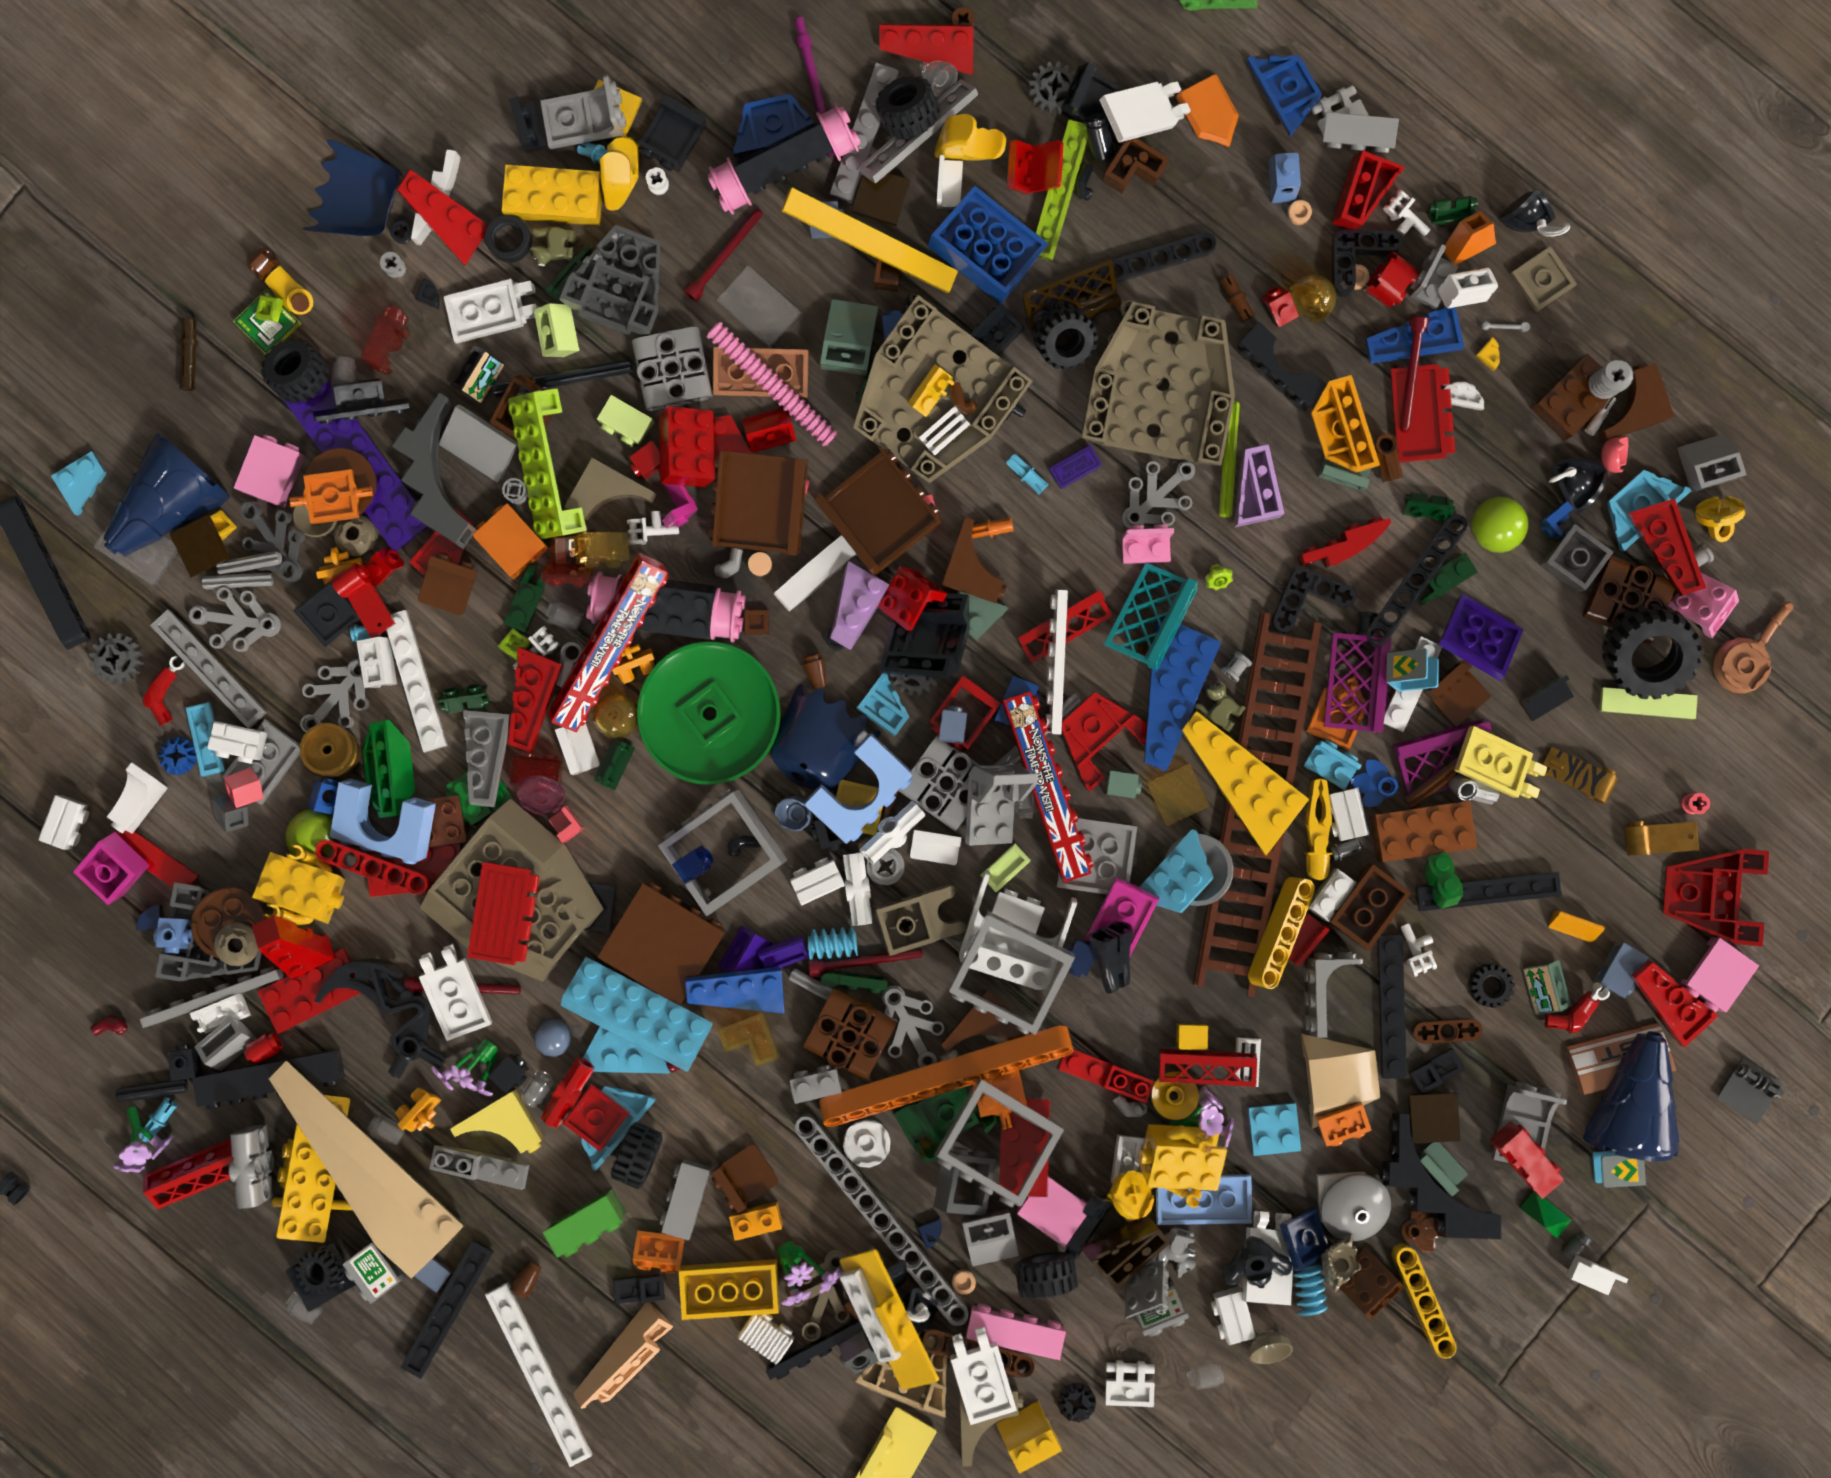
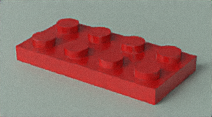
M462 843L428 847L427 857L416 862V864L404 863L401 858L384 857L381 855V852L374 850L366 852L428 874L433 886L462 851ZM373 860L369 864V869L373 874H375L378 871L379 866L378 863ZM398 869L392 871V879L396 882L400 880L401 872ZM417 877L414 880V886L416 889L421 890L424 882L422 878ZM368 878L370 897L408 893Z
M345 948L334 953L335 959L306 972L300 977L291 979L287 976L257 991L277 1034L361 994L357 990L337 988L328 993L320 1004L314 1001L325 981L336 969L352 962ZM351 973V977L355 978V974Z
M1026 1099L1028 1108L1050 1121V1100ZM1011 1112L1009 1115L1013 1127L1008 1129L1006 1119L1007 1129H1002L1001 1123L999 1185L1017 1195L1050 1134L1016 1113ZM1049 1158L1027 1197L1048 1198Z

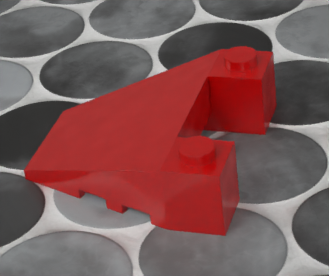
M1741 849L1668 866L1666 870L1663 914L1737 945L1763 947L1765 923L1739 920L1742 873L1768 875L1769 851Z

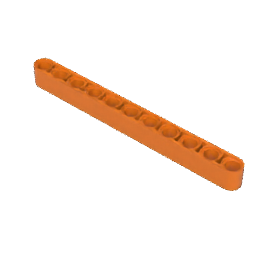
M1056 1026L1037 1032L1036 1035H1026L849 1089L842 1093L826 1096L819 1101L823 1123L827 1127L841 1125L975 1084L977 1079L985 1081L1065 1057L1073 1052L1068 1028L1066 1026Z

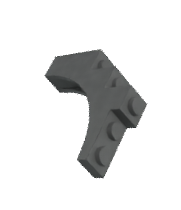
M439 393L429 403L428 410L424 416L416 422L414 431L405 427L396 436L392 447L401 455L413 461L412 465L408 466L404 471V477L401 481L421 494L422 497L415 502L410 515L464 549L476 529L453 508L443 489L439 475L438 451L440 437L445 422L454 407V404L446 396Z

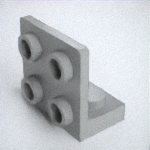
M1443 244L1437 250L1433 248L1430 255L1426 256L1421 266L1423 269L1419 277L1410 287L1413 289L1411 298L1434 310L1441 301L1438 288L1444 283L1447 276L1454 274L1458 268L1457 265L1454 266L1451 262L1441 258L1446 248Z

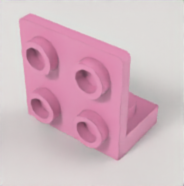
M1166 524L1154 525V528L1144 529V525L1130 526V529H1127L1122 535L1123 564L1170 563V537L1174 534V528H1168Z
M1701 573L1706 588L1681 597L1677 592L1668 606L1674 611L1680 612L1685 618L1701 625L1704 635L1713 639L1739 602L1736 589Z

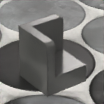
M228 794L212 799L214 819L225 832L248 826L247 805L236 808Z

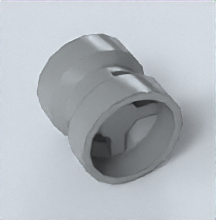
M510 478L503 484L502 493L512 504L521 505L528 500L527 487L520 479Z

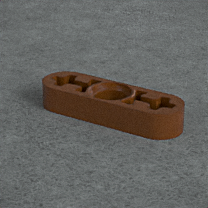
M1472 1018L1419 1021L1411 1029L1413 1039L1422 1044L1474 1041L1480 1038L1483 1032L1480 1022ZM1457 1023H1459L1460 1028H1468L1469 1023H1471L1472 1026L1476 1027V1031H1472L1471 1036L1468 1032H1459ZM1445 1024H1450L1453 1028V1033L1448 1038H1444L1441 1035V1028ZM1433 1025H1436V1039H1434V1034H1426L1424 1039L1417 1034L1418 1031L1422 1030V1026L1426 1030H1434Z

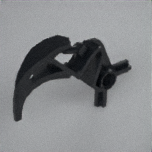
M360 959L338 967L325 981L314 1000L319 1004L332 990L349 988L364 994L383 1012V1015L411 1007L418 1009L417 1015L390 1036L394 1051L398 1053L388 1070L392 1077L400 1079L410 1061L417 1060L418 1058L423 1059L438 1069L441 1067L446 1056L427 1045L431 1011L430 1004L424 997L414 996L412 990L406 989L397 979H393L390 976L401 979L403 976L401 968L381 959ZM351 973L355 974V978L351 977ZM383 978L390 981V985L400 993L398 1000L389 997ZM407 1040L414 1041L416 1049H410L407 1045Z

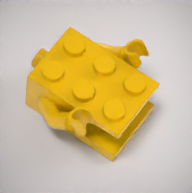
M290 845L297 849L295 856L286 854L287 857L270 852L253 894V898L273 908L272 915L263 914V916L269 918L275 915L294 922L296 925L310 924L313 920L329 924L334 909H340L343 903L344 896L340 895L345 879L332 873V868L328 863L319 860L314 853L306 850L303 851L299 845Z
M1148 1124L1143 1149H1140L1138 1154L1139 1166L1147 1186L1164 1188L1182 1198L1187 1197V1205L1196 1208L1200 1203L1196 1199H1200L1202 1196L1200 1190H1218L1227 1153L1226 1147H1217L1219 1134H1215L1213 1137L1205 1135L1204 1130H1201L1199 1127Z

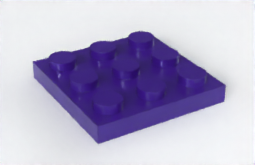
M1462 593L1455 604L1438 645L1501 681L1506 675L1524 629Z

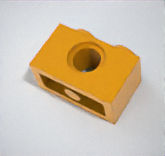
M778 1201L747 1208L740 1213L737 1211L731 1212L729 1217L735 1241L781 1230L783 1227Z

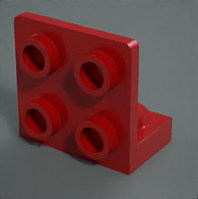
M899 566L878 607L903 628L911 631L926 603L933 600L943 602L947 593L918 570Z

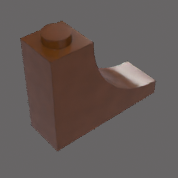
M1647 362L1632 367L1633 379L1628 386L1629 394L1625 410L1613 426L1597 434L1600 443L1675 417L1656 363L1648 366Z
M966 516L942 585L996 603L998 598L1003 599L1007 586L1003 585L1004 578L991 572L978 557L973 543L975 518Z
M987 989L980 996L1014 1013ZM972 1005L944 1038L941 1046L949 1051L957 1043L972 1036L993 1035L1010 1041L1028 1034L1019 1031L1016 1028L1017 1025L1008 1022V1024L1002 1023L995 1018V1014L989 1011L982 1013Z

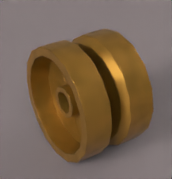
M320 723L311 727L303 735L300 743V757L304 765L312 772L326 778H342L350 774L357 766L360 758V746L356 737L348 730L332 723Z

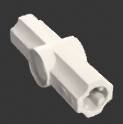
M911 801L895 817H888L882 820L878 826L879 832L860 849L862 855L870 863L874 864L890 848L902 846L907 839L906 833L925 816L923 810Z
M862 853L843 855L846 873V896L850 904L852 926L872 924L873 918L869 899L871 898L869 878L866 876L864 856Z

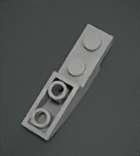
M435 1145L430 1170L471 1180L479 1179L522 1190L525 1189L529 1165L511 1161V1158Z

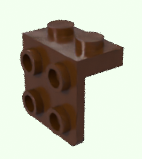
M437 553L436 557L430 556L429 566L418 596L419 602L457 615L464 614L478 571L473 570L474 565L460 561L459 565L451 563V557Z
M750 1144L712 1171L713 1177L711 1179L718 1190L722 1188L727 1196L725 1197L727 1205L731 1210L736 1209L738 1213L746 1209L750 1202L778 1184L777 1176L755 1144Z

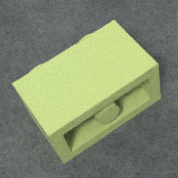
M549 303L534 310L542 356L566 357L579 351L571 308L565 304Z
M612 395L597 418L598 422L602 424L600 427L602 430L611 435L614 432L621 435L620 440L631 447L634 444L641 447L654 425L652 418Z

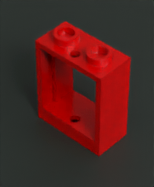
M964 676L960 678L929 721L933 725L930 729L939 735L941 723L938 720L942 716V711L947 709L961 688L990 708L967 741L963 740L962 744L950 742L960 751L963 748L969 749L1001 704Z

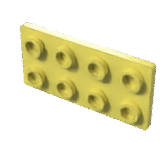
M895 1407L855 1478H911L935 1437L937 1430L901 1408Z

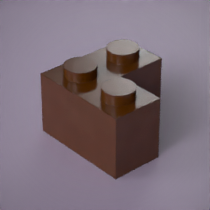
M1137 138L1127 140L1105 172L1102 182L1123 194L1134 175L1155 187L1167 168L1170 159Z

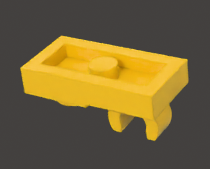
M935 364L907 403L927 417L940 399V396H946L947 393L944 391L949 384L954 385L953 377Z

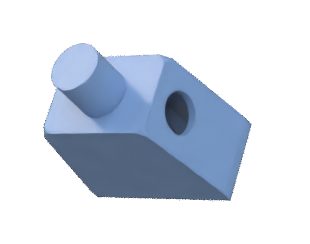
M1274 154L1268 159L1271 203L1294 202L1301 186L1299 154Z

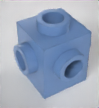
M159 918L158 928L154 931L156 947L164 948V953H179V949H188V944L192 941L191 920Z

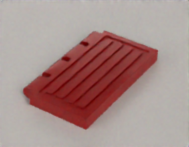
M1439 364L1418 366L1410 429L1407 432L1401 431L1400 424L1408 367L1391 369L1399 462L1408 463L1446 459V454L1456 453L1454 436H1445V433L1454 432L1452 412L1443 413V410L1452 408L1451 390L1441 389V386L1450 385L1449 368H1439Z
M490 862L482 863L467 958L513 966L516 965L517 961L526 962L528 945L520 944V940L529 941L532 921L524 920V916L533 917L536 897L528 896V892L537 893L540 877L532 875V869Z

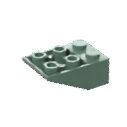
M832 299L820 362L821 369L867 376L878 306Z

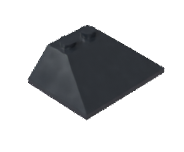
M947 593L943 602L936 600L927 602L911 631L906 630L893 620L879 667V673L949 678L959 671L970 630L969 595Z

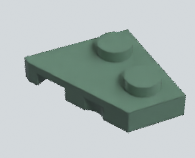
M959 591L957 594H967V593H964V592ZM967 594L969 595V635L977 641L1008 608L1004 605Z

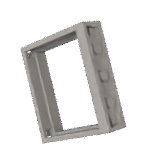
M728 790L718 797L720 802L714 806L710 803L699 811L701 813L699 817L694 819L691 816L682 822V829L678 832H675L673 829L662 837L664 842L658 845L706 916L722 907L787 861V858L740 790L732 793ZM732 803L771 860L711 901L677 853L673 844Z
M987 911L949 987V992L952 993L954 999L960 1002H965L966 1000L974 1004L973 1007L982 1013L989 1011L995 1014V1018L1002 1023L1008 1024V1022L1017 1025L1016 1028L1019 1031L1028 1035L1030 1032L1036 1035L1075 959V955L1073 952ZM990 927L1063 962L1033 1022L960 987Z
M977 1079L934 1156L939 1158L937 1163L949 1170L951 1167L959 1170L958 1176L971 1183L972 1179L981 1183L979 1188L986 1193L992 1195L994 1191L1002 1196L1000 1198L1001 1202L1010 1207H1013L1014 1204L1021 1207L1064 1129L982 1079ZM982 1093L1050 1134L1017 1195L948 1154Z

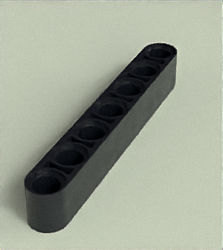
M17 495L0 502V524L61 644L67 650H70L91 639L90 633L24 503Z

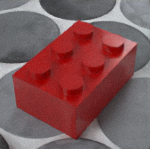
M667 406L659 415L661 484L707 487L715 479L713 411Z

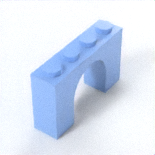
M871 732L854 749V753L874 771L878 778L879 787L874 798L861 806H849L839 801L821 784L805 800L804 804L846 844L850 840L854 842L862 834L861 828L866 823L872 824L879 816L878 811L883 805L888 807L896 798L894 794L900 788L904 790L912 782L910 778L913 775L912 771Z
M354 779L338 783L330 832L331 838L338 839V842L346 845H358L364 851L374 850L381 852V855L384 857L401 858L402 862L407 864H416V862L427 857L436 803L415 797L403 801L398 829L393 837H387L378 833L373 828L368 817L372 785Z

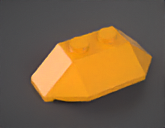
M1352 375L1329 381L1311 412L1325 459L1356 473L1379 466L1380 463Z

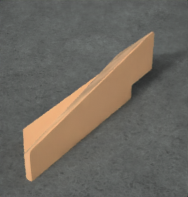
M651 1302L644 1304L576 1389L574 1397L580 1408H586L591 1401L597 1399L601 1403L610 1401L660 1351L655 1342L671 1330L673 1325Z

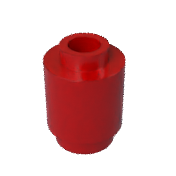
M275 1032L265 1033L246 1044L244 1054L250 1063L254 1062L256 1065H259L278 1054L283 1045Z

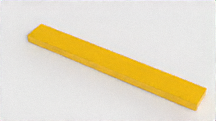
M794 188L789 189L781 209L782 212L945 293L950 292L958 270Z

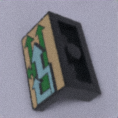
M474 345L450 386L482 404L505 364L486 350Z
M1567 675L1558 677L1519 701L1531 721L1538 719L1574 697L1566 684V681L1569 680Z

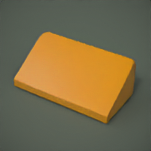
M1556 910L1552 912L1548 927L1588 942L1595 941L1605 929L1602 925Z

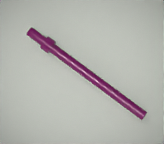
M798 17L794 19L798 34L796 38L798 48L802 50L816 112L823 114L826 112L810 48L812 46L811 38L807 34L803 17ZM834 150L829 153L830 156L835 155Z

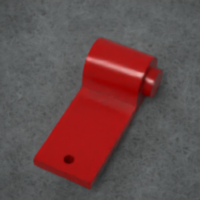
M353 563L332 577L331 583L341 597L349 599L371 638H374L396 623L371 582L368 569L363 564Z

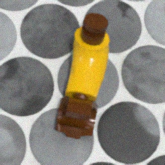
M263 247L249 257V270L261 282L265 279V283L275 297L284 300L283 305L289 311L302 315L311 310L313 307L312 295L300 286L281 266L275 268L280 261L267 248Z

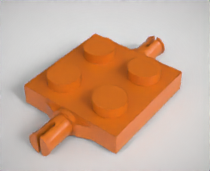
M352 469L303 476L305 484L303 496L289 497V503L291 507L305 505L311 524L360 518L358 509L359 498L373 496L372 486L358 488L355 484Z
M1019 1070L985 1080L988 1084L1027 1107ZM982 1093L977 1102L980 1117L989 1115L1000 1116L1002 1129H1007L1005 1119L1008 1129L1012 1128L1009 1115L1012 1111Z

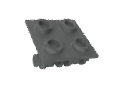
M1742 1058L1717 1098L1758 1124L1773 1099H1780L1783 1096L1784 1092L1781 1090L1783 1084Z

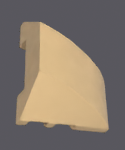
M1301 1034L1303 1057L1306 1061L1312 1129L1318 1127L1316 1117L1361 1102L1364 1106L1380 1098L1375 1050Z
M930 1334L926 1338L928 1347L933 1348L935 1345V1338ZM927 1353L939 1378L936 1383L903 1390L889 1362L879 1363V1361L865 1369L855 1381L876 1393L945 1418L947 1358Z

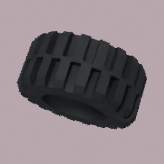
M1649 604V608H1645L1644 605L1636 606V611L1630 612L1628 610L1624 612V617L1621 620L1617 618L1612 623L1614 628L1607 630L1605 637L1608 641H1604L1602 644V650L1604 651L1602 655L1603 662L1617 685L1631 696L1637 694L1640 699H1648L1651 696L1653 700L1661 699V695L1664 694L1669 697L1675 694L1674 690L1685 688L1687 686L1685 682L1688 679L1693 680L1696 675L1694 670L1700 668L1702 661L1698 657L1703 655L1700 637L1688 620L1680 612L1674 611L1669 606L1663 605L1662 608L1658 604ZM1662 635L1672 639L1669 654L1659 664L1646 668L1632 665V656L1635 649L1647 638Z

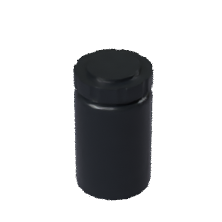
M1097 113L1086 117L1084 122L1092 159L1097 161L1111 158L1115 155L1106 113Z

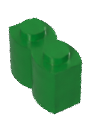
M1446 852L1429 856L1424 865L1425 878L1433 887V898L1441 909L1457 905L1463 896L1462 883L1454 874V863Z

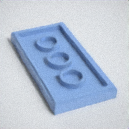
M1250 1174L1221 1175L1217 1191L1200 1190L1202 1196L1200 1199H1196L1200 1202L1196 1208L1187 1205V1197L1182 1198L1164 1188L1155 1187L1157 1225L1252 1224Z

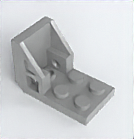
M1017 764L973 766L969 772L965 844L971 846L1012 843L1015 801H1024L1037 785L1038 774Z

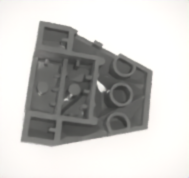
M615 225L598 243L597 249L582 261L579 269L575 273L572 272L568 277L560 296V301L569 308L577 310L578 315L582 318L621 333L650 334L658 315L660 241Z
M174 882L169 905L172 906L170 919L191 920L190 930L192 931L191 923L194 910L199 901L210 892L200 886ZM192 934V941L188 944V949H179V953H164L163 948V952L159 955L155 977L174 981H186L194 978L259 970L262 952L259 950L257 956L245 965L232 966L224 963L220 958L204 952L198 946Z

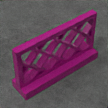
M1332 633L1323 727L1370 733L1383 732L1388 684L1386 683L1387 653L1391 651V637L1385 645L1373 647V652L1366 657L1358 648L1364 641L1367 642L1366 636ZM1372 637V638H1373L1374 640H1376V641H1379V640H1382L1384 637ZM1338 639H1346L1352 646L1344 655L1337 649ZM1352 640H1357L1359 642L1355 644ZM1353 650L1363 659L1354 668L1345 658ZM1341 660L1350 670L1342 678L1335 672V665ZM1364 663L1371 669V676L1365 681L1356 672ZM1353 673L1361 684L1353 691H1350L1343 680ZM1340 683L1348 695L1338 702L1332 694L1333 688ZM1362 686L1369 693V699L1363 704L1354 695ZM1349 697L1358 705V708L1350 715L1340 705ZM1338 707L1346 718L1340 723H1331V712ZM1362 710L1367 716L1366 726L1357 725L1351 717ZM1348 720L1352 725L1344 723Z
M1479 719L1457 727L1392 744L1394 754L1397 756L1406 795L1408 796L1412 793L1411 784L1415 777L1424 782L1427 781L1417 775L1423 763L1434 768L1428 778L1430 779L1438 770H1441L1440 767L1446 756L1453 760L1455 759L1454 756L1448 753L1454 744L1459 743L1463 745L1470 726H1475L1490 733L1492 731L1490 722ZM1433 750L1443 753L1436 766L1426 761L1430 751ZM1414 756L1420 760L1413 772L1406 769L1405 758ZM1447 782L1444 786L1438 789L1435 793L1449 790V782Z

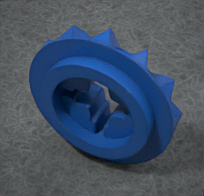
M174 737L167 739L160 746L161 749L157 756L159 757L160 766L166 772L181 775L189 772L194 767L197 757L194 745L188 739ZM176 749H178V753L186 755V757L179 758L177 763L174 758L169 757V755L176 752Z

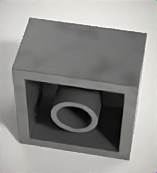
M1573 524L1564 530V535L1556 541L1539 566L1576 593H1579L1589 587L1613 554V551L1582 528Z

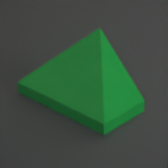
M1533 1190L1519 1206L1523 1212L1555 1238H1558L1572 1221L1547 1199L1537 1196Z

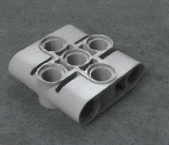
M688 327L632 340L637 374L646 411L700 402L713 397L698 327ZM664 342H673L671 350H662ZM698 359L701 361V366L698 369H691L689 367L692 360ZM671 364L678 366V370L674 374L666 372L667 367ZM647 369L655 370L654 376L650 379L643 377ZM681 387L683 389L682 394L679 397L671 396L673 388Z
M937 734L911 770L913 773L910 777L912 782L904 790L900 788L898 791L953 831H956L967 816V804L959 800V794L963 790H968L969 777L965 782L962 779L973 764L975 766L981 765L949 742L938 741L939 735ZM954 750L955 753L945 767H942L944 761ZM958 757L964 758L967 762V767L962 771L955 769L953 765L954 760ZM927 762L933 765L934 772L932 775L925 776L921 773L920 767L923 763ZM944 776H948L953 780V786L949 790H944L940 787V779ZM930 784L931 787L926 792L921 801H917L918 797L924 791L926 786ZM931 795L939 799V806L936 809H929L926 806V799ZM950 799L951 802L939 817L937 815L946 801Z
M267 1125L249 1126L230 1134L232 1157L234 1159L230 1161L229 1174L231 1181L236 1183L235 1194L238 1209L256 1207L274 1197L272 1175H270L274 1169V1155L271 1150H268Z

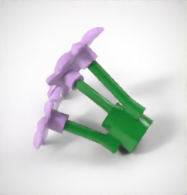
M483 1039L480 1044L477 1043L470 1052L448 1070L445 1069L440 1073L434 1066H432V1070L449 1090H453L447 1080L454 1076L452 1080L455 1082L459 1081L462 1088L467 1087L472 1091H478L479 1094L491 1097L493 1093L484 1090L487 1085L485 1082L492 1066L498 1059L495 1055L499 1050L490 1041ZM472 1056L475 1057L466 1068L458 1070ZM478 1061L482 1064L488 1061L481 1080L477 1081L476 1086L471 1083L473 1079L469 1077L470 1070Z
M792 1241L784 1243L777 1250L781 1258L779 1262L786 1275L784 1278L788 1281L787 1286L791 1289L789 1292L790 1297H787L788 1300L781 1302L782 1305L791 1306L794 1303L799 1304L801 1300H806L810 1297L811 1291L799 1292V1289L795 1287V1283L798 1286H802L803 1279L810 1280L812 1277L809 1273L813 1269L822 1276L821 1279L824 1281L821 1284L822 1288L819 1290V1293L829 1291L832 1284H836L839 1275L842 1274L840 1268L833 1274L828 1271L825 1272L804 1252L801 1246L796 1247ZM800 1256L804 1260H806L811 1266L807 1267L806 1262L802 1263L801 1266H797V1264L801 1260Z

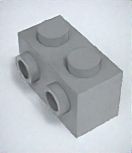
M830 1064L819 1066L817 1071L810 1073L807 1070L793 1073L794 1077H791L789 1080L795 1104L842 1093L838 1069L831 1067Z

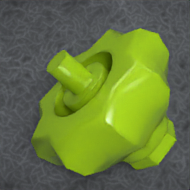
M1217 564L1212 565L1210 572L1205 576L1206 587L1213 588L1215 591L1226 588L1233 581V571Z

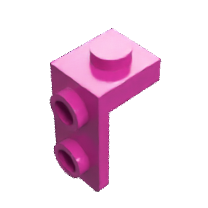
M664 484L677 508L670 511L662 522L666 528L673 525L680 527L687 523L688 519L698 509L694 499L688 494L684 485Z

